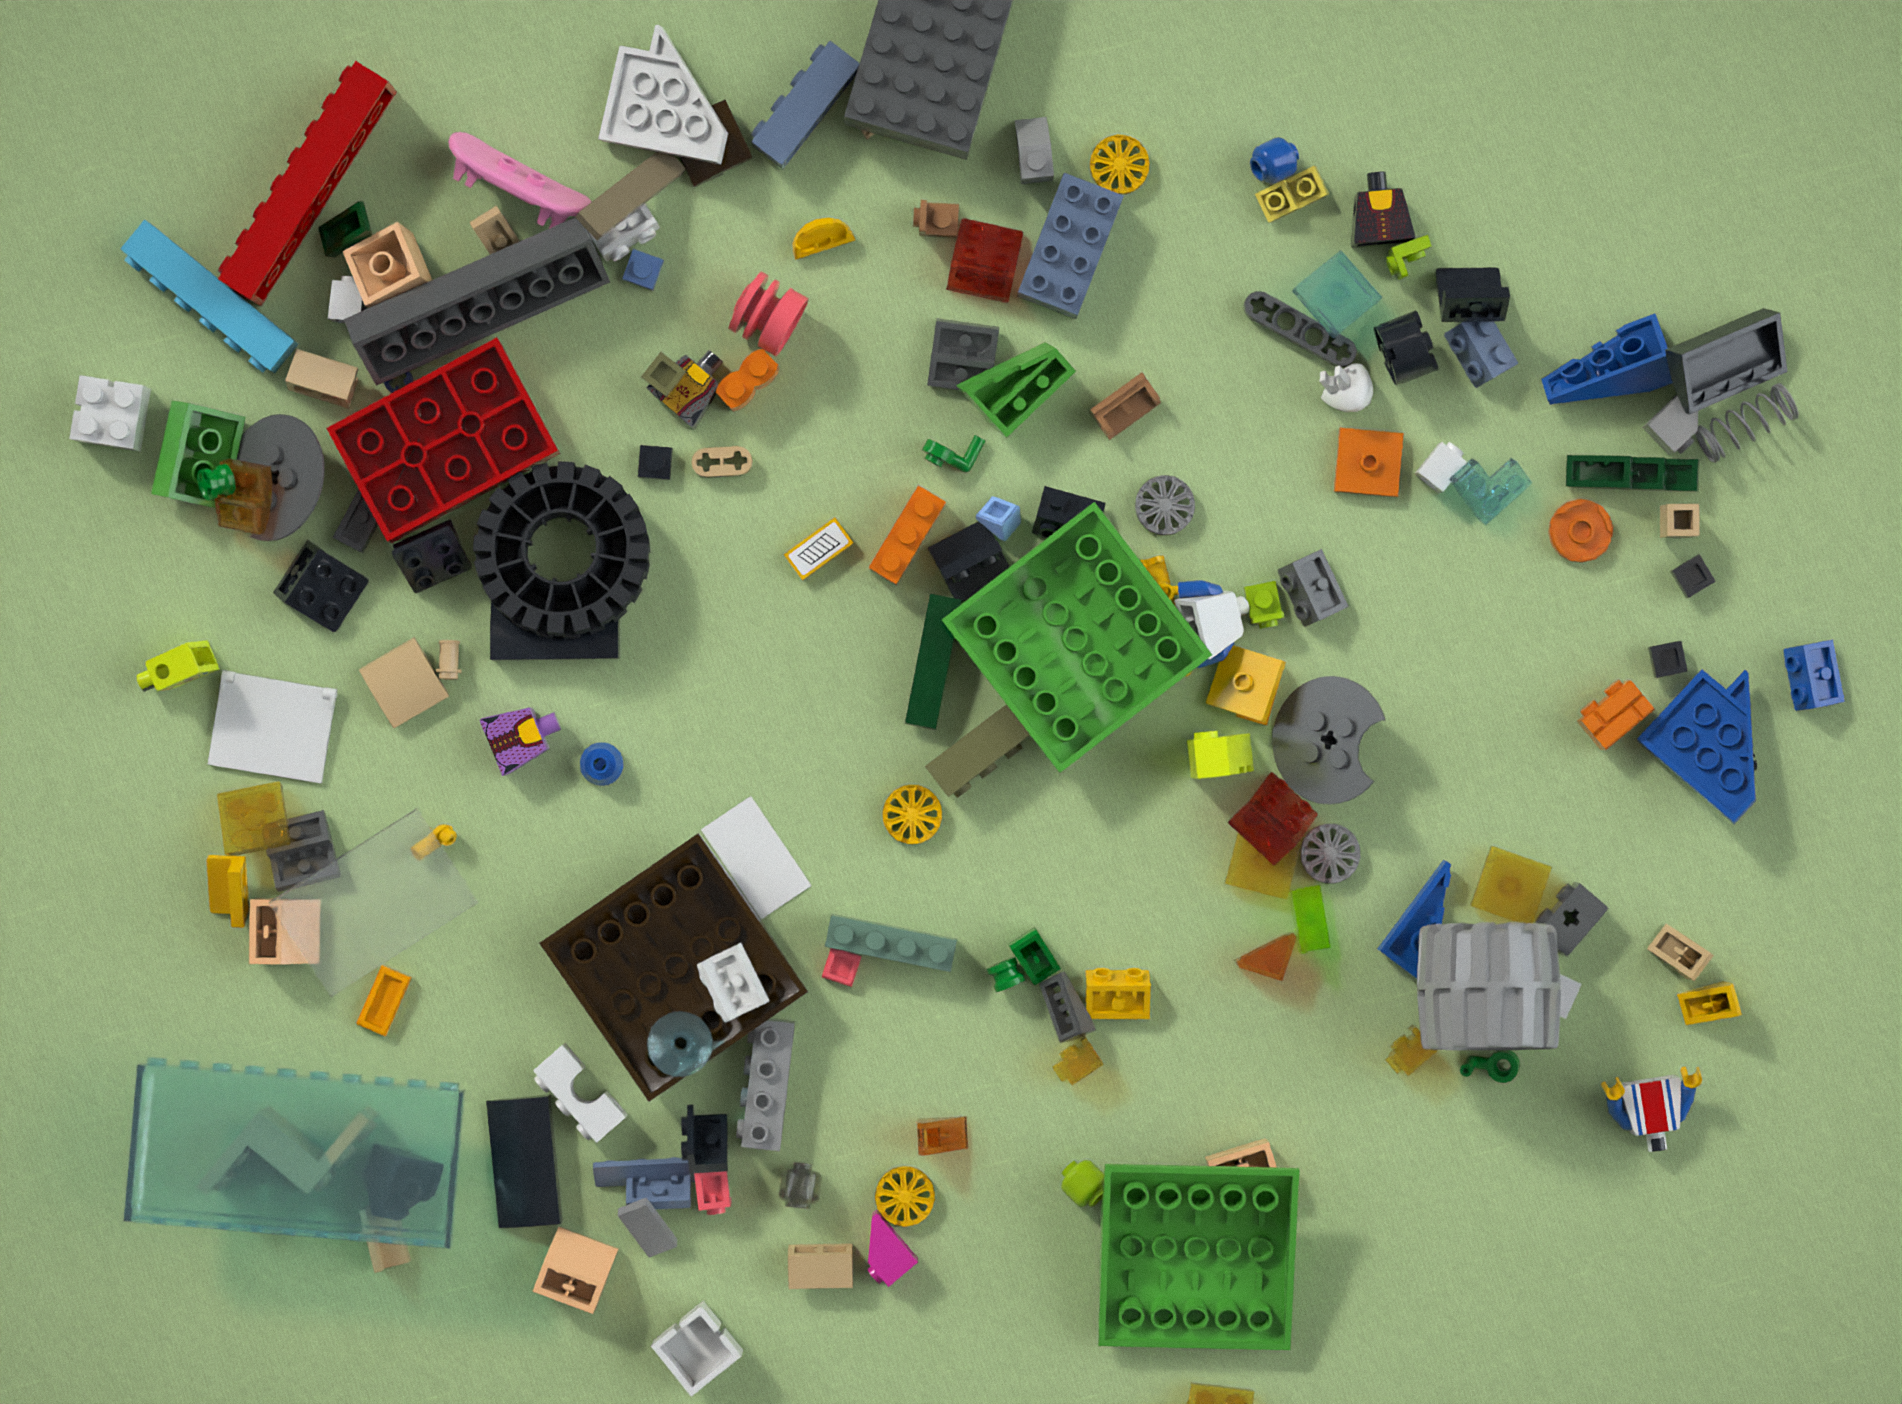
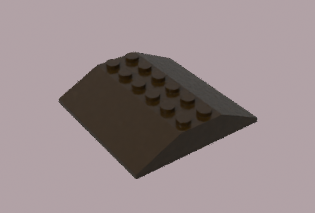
M699 833L539 943L648 1102L808 992L773 936ZM742 943L769 1001L725 1023L721 1015L715 1010L714 1000L707 986L700 979L697 964Z

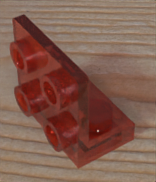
M962 218L946 290L1008 303L1023 231Z
M1271 772L1253 796L1227 823L1275 866L1299 843L1318 814L1283 779Z

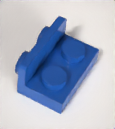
M1833 639L1784 648L1785 667L1790 683L1791 698L1796 711L1845 702Z

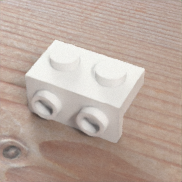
M644 204L598 241L590 233L589 235L606 262L610 259L617 261L629 253L628 248L637 242L644 244L654 238L657 234L655 231L660 227Z
M742 943L697 964L700 979L707 986L714 1000L715 1010L721 1015L725 1023L769 1001Z

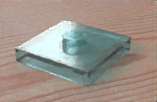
M1341 250L1292 290L1333 339L1383 298Z

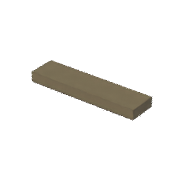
M656 152L579 211L575 218L598 241L680 177L686 168L674 155Z

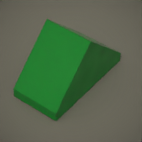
M1035 927L1008 943L1011 951L1034 986L1061 969Z

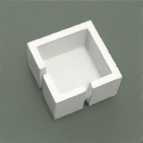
M80 375L75 404L81 406V411L74 410L69 439L77 442L141 452L151 389L144 385L119 381L112 382L107 379Z
M704 1300L680 1319L679 1325L677 1323L673 1324L653 1340L651 1345L690 1396H693L738 1360L743 1353V1349L726 1328L721 1332L719 1331L721 1322Z

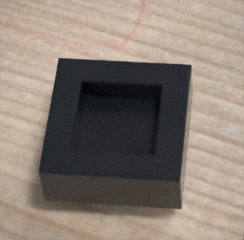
M640 445L638 478L670 480L673 448Z
M1700 554L1670 571L1686 598H1690L1716 582Z
M1681 640L1648 647L1654 678L1688 672Z

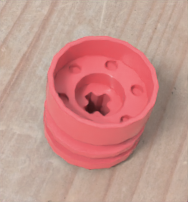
M761 271L746 286L739 297L728 329L737 333L743 324L747 323L742 337L748 340L756 330L761 331L758 347L777 356L797 326L809 298L792 288L781 299L778 298L776 294L780 282L775 279L768 289L765 290L764 287L769 276Z

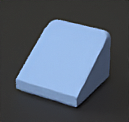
M992 496L976 514V520L999 539L1006 541L1021 523L1020 506Z

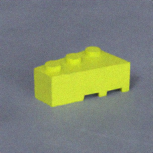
M1218 731L1194 733V739L1187 740L1191 778L1201 779L1229 776L1254 771L1250 733L1218 736Z

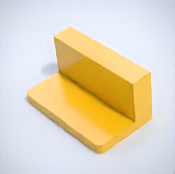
M209 855L206 863L210 912L230 914L231 927L244 928L249 914L246 856Z

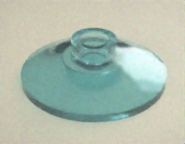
M673 1012L667 1014L654 1024L649 1033L648 1052L652 1062L662 1072L671 1076L684 1077L698 1072L707 1063L712 1052L713 1042L709 1028L699 1017L691 1013ZM679 1037L684 1038L687 1041L686 1048L678 1049L675 1046V1040Z

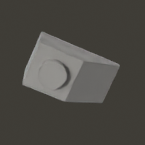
M1047 117L1015 120L1021 184L1053 181L1054 171Z
M1676 394L1642 428L1668 455L1676 451L1681 454L1694 442L1691 436L1698 431V411L1692 414L1685 413Z

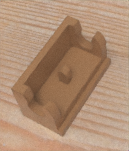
M1141 372L1090 409L1089 413L1106 437L1111 440L1161 404L1157 392L1146 379L1143 372Z

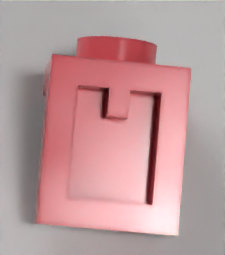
M727 1171L694 1173L698 1210H706L707 1215L725 1213V1208L732 1205Z

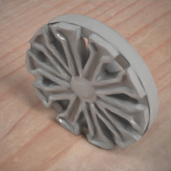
M1160 475L1148 480L1138 491L1135 500V511L1140 523L1147 530L1158 535H1171L1184 529L1191 521L1195 510V500L1191 489L1184 481L1169 475ZM1165 481L1172 482L1168 493H1166ZM1157 482L1159 484L1160 494L1152 488L1153 483ZM1181 486L1184 492L1174 497L1177 488ZM1144 492H1148L1154 499H1145L1142 495ZM1185 498H1188L1190 502L1189 505L1177 503ZM1140 506H1152V509L1142 512ZM1176 511L1187 512L1186 519H1183ZM1155 514L1156 517L1153 523L1149 524L1146 519ZM1171 516L1179 523L1178 527H1172ZM1162 518H1164L1165 522L1164 530L1158 528Z
M1322 824L1313 828L1303 839L1300 849L1301 862L1306 872L1312 878L1323 883H1338L1349 878L1357 869L1361 857L1360 846L1354 834L1338 824ZM1330 829H1336L1333 841H1331ZM1322 831L1325 842L1316 837V833ZM1346 834L1349 837L1348 840L1339 845L1342 835ZM1308 842H1314L1318 849L1308 848ZM1349 846H1354L1355 851L1353 853L1343 852ZM1308 854L1317 855V858L1314 860L1306 861ZM1342 858L1353 859L1352 866L1347 865ZM1322 863L1318 873L1312 871L1313 867ZM1337 864L1345 870V874L1342 876L1338 875ZM1328 866L1331 869V878H1325Z

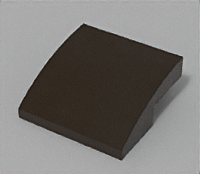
M726 99L712 105L713 110L728 132L721 164L680 157L694 188L723 175V172L752 160L750 150Z

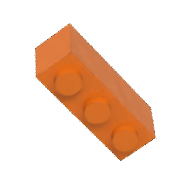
M918 485L871 562L869 569L897 586L946 505V502Z

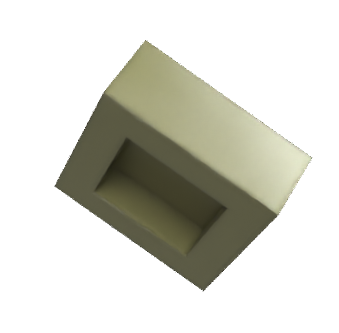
M660 352L641 378L668 397L687 372Z

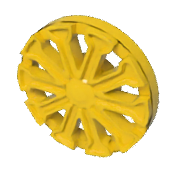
M1120 134L1103 139L1093 150L1090 159V172L1095 183L1100 187L1121 195L1137 190L1146 180L1150 167L1149 157L1144 146L1133 137ZM1113 141L1115 143L1116 153L1108 146L1109 142ZM1127 141L1128 146L1122 153L1121 142ZM1134 147L1140 150L1139 153L1129 157ZM1099 150H1103L1109 158L1099 156ZM1140 159L1144 160L1143 166L1132 164ZM1096 163L1107 165L1099 170L1095 169ZM1131 171L1141 173V178L1137 179ZM1109 173L1110 175L1106 182H1102L1100 176ZM1124 177H1127L1132 183V187L1127 188L1125 186ZM1115 178H1118L1117 189L1111 186Z
M905 785L894 790L886 799L882 814L883 822L889 834L896 840L905 844L923 843L934 836L942 821L941 804L936 795L929 789L920 785ZM905 790L909 792L908 803L901 796V792ZM916 790L922 792V795L917 802H915ZM928 797L932 798L933 804L922 807ZM893 799H897L902 808L892 806L890 802ZM936 810L937 817L927 816L925 813ZM888 812L898 813L900 816L889 819ZM923 821L933 823L934 828L928 830ZM903 822L898 831L894 832L892 830V825ZM916 826H918L924 834V836L919 839L916 837ZM907 827H910L909 839L903 837Z
M899 1166L886 1172L879 1180L875 1192V1202L880 1214L890 1223L903 1227L916 1225L927 1218L935 1201V1191L929 1177L923 1171L911 1166ZM907 1172L913 1173V1177L909 1183H907L906 1181ZM898 1173L900 1175L901 1184H898L892 1178L893 1174ZM923 1178L925 1184L915 1188L917 1181ZM888 1182L894 1190L884 1189L883 1184ZM925 1191L930 1193L928 1198L918 1196V1194ZM884 1195L892 1197V1199L881 1202L880 1197ZM916 1202L926 1204L927 1209L922 1211ZM896 1205L891 1214L888 1215L885 1212L886 1208ZM909 1208L918 1215L916 1219L912 1220L910 1218ZM901 1209H903L904 1212L903 1221L897 1220V1216Z

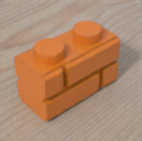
M1618 679L1604 691L1607 696L1599 703L1593 700L1580 710L1583 716L1577 720L1578 724L1601 750H1607L1655 710L1631 680H1625L1622 683Z

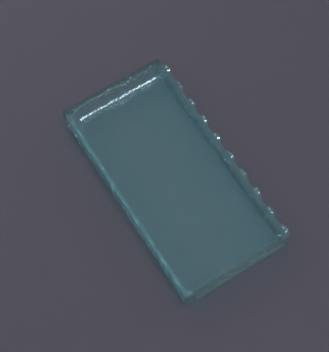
M147 1057V1063L137 1065L124 1211L125 1222L438 1248L452 1247L465 1090L459 1089V1083L440 1082L439 1087L427 1086V1080L407 1079V1084L394 1083V1077L375 1076L374 1081L362 1080V1075L350 1073L342 1074V1079L329 1078L330 1072L310 1071L309 1076L297 1075V1069L277 1068V1073L264 1072L265 1067L245 1065V1070H233L232 1064L212 1063V1068L199 1067L200 1061L180 1060L179 1065L167 1064L166 1058Z

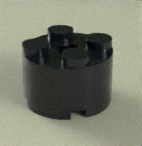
M1416 310L1383 322L1373 328L1379 351H1382L1385 359V367L1395 385L1406 383L1438 370L1433 353H1429V350L1434 349L1428 331L1421 332L1420 329L1423 326Z

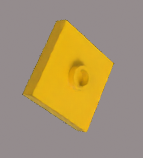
M1233 645L1227 657L1218 664L1206 704L1266 723L1286 662Z

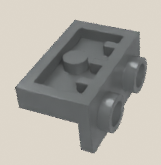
M1322 549L1278 569L1281 585L1287 591L1293 603L1295 615L1304 627L1349 607Z

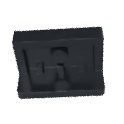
M1044 486L1032 533L1047 539L1093 502L1097 504L1102 512H1104L1106 503Z
M694 1104L687 1105V1116L681 1117L682 1136H687V1141H681L682 1161H688L689 1173L728 1171L727 1114L695 1115Z

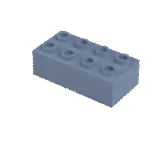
M1064 173L1017 297L1077 319L1124 195Z

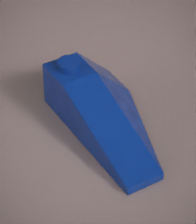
M1656 313L1625 324L1616 330L1617 336L1604 344L1599 341L1591 346L1593 351L1580 360L1572 359L1541 379L1549 405L1650 392L1672 384L1665 353L1668 346Z

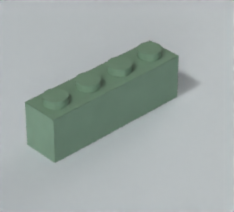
M832 913L825 947L951 972L957 938Z

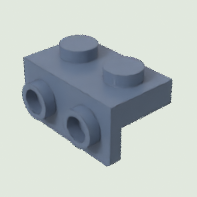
M1462 322L1444 333L1451 350L1455 353L1475 388L1519 364L1495 322Z

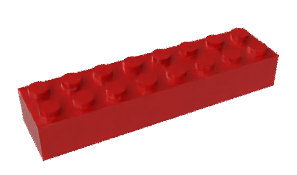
M356 60L352 67L347 65L339 77L341 84L335 94L331 92L325 98L321 107L324 111L318 121L314 119L308 125L304 136L307 137L300 148L295 147L287 160L289 164L287 170L283 175L279 174L270 186L272 193L266 203L262 201L257 206L252 216L255 220L249 230L245 228L240 233L235 242V245L238 246L232 257L227 256L222 261L218 272L221 273L218 280L261 307L397 93L388 80Z

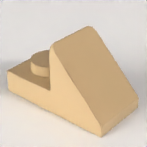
M497 206L469 222L489 254L520 242Z

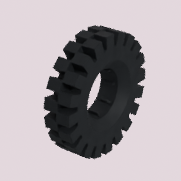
M558 461V466L549 467L547 462L531 466L532 472L523 475L520 471L508 479L509 485L503 490L498 487L488 499L491 504L487 511L482 509L477 522L479 527L478 534L474 535L473 551L476 554V561L474 563L478 578L486 594L504 617L509 618L514 625L526 632L530 630L536 632L537 636L553 639L554 636H563L564 640L580 638V634L590 632L593 635L606 629L605 624L611 620L617 622L627 613V606L631 602L635 603L643 590L641 585L648 576L650 567L649 553H651L646 524L632 496L627 494L623 486L611 476L607 478L602 475L599 469L586 464L584 468L576 467L574 462ZM556 518H566L569 522H571V519L580 521L589 528L586 530L588 535L594 534L596 540V552L591 553L593 562L582 575L577 573V578L564 582H557V579L554 577L552 581L541 577L535 572L538 569L535 563L530 565L528 559V547L533 546L531 538L535 531L541 525L547 526L546 522Z

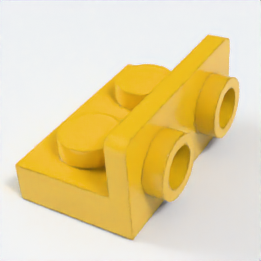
M1096 968L1094 970H1086L1085 1008L1091 1019H1150L1151 983L1148 970H1141L1139 968H1128L1126 970Z

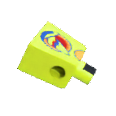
M208 640L187 642L145 662L147 670L137 674L136 678L144 692L153 688L157 691L174 689L220 669Z

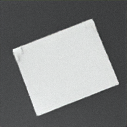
M223 670L208 765L322 783L337 689Z

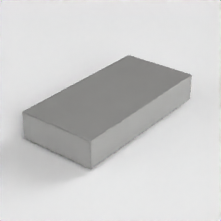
M647 1197L618 1208V1217L649 1258L677 1247V1238Z

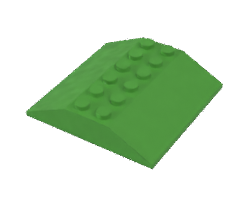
M1095 502L942 619V622L1059 773L1212 656L1209 649Z
M1105 1164L1100 1231L1098 1346L1291 1350L1299 1168Z

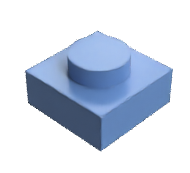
M633 249L622 279L653 291L664 260Z

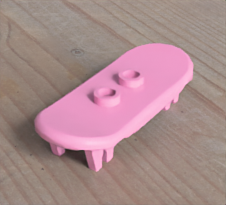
M455 132L451 134L448 140L449 148L456 157L453 179L460 181L463 174L467 172V179L464 185L470 188L477 179L483 177L485 181L528 204L540 206L537 224L544 226L550 217H552V223L549 228L561 224L569 216H576L579 211L592 202L586 195L552 180L492 148L473 135L465 132Z

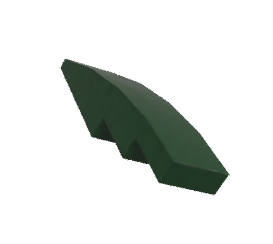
M1567 455L1566 487L1699 492L1700 460L1666 459L1665 457Z
M930 594L905 724L936 730L954 636L942 622V619L961 605L960 599Z

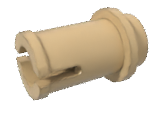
M439 640V669H436V673H439V679L458 680V674L462 672L461 669H458L460 641Z

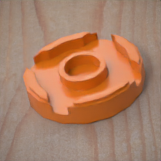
M1577 499L1566 502L1555 511L1549 523L1548 534L1551 545L1558 555L1568 561L1583 563L1595 560L1606 552L1613 536V525L1611 517L1601 505L1593 501Z

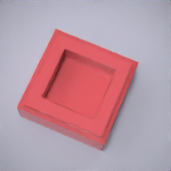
M831 948L822 977L852 987L862 956Z

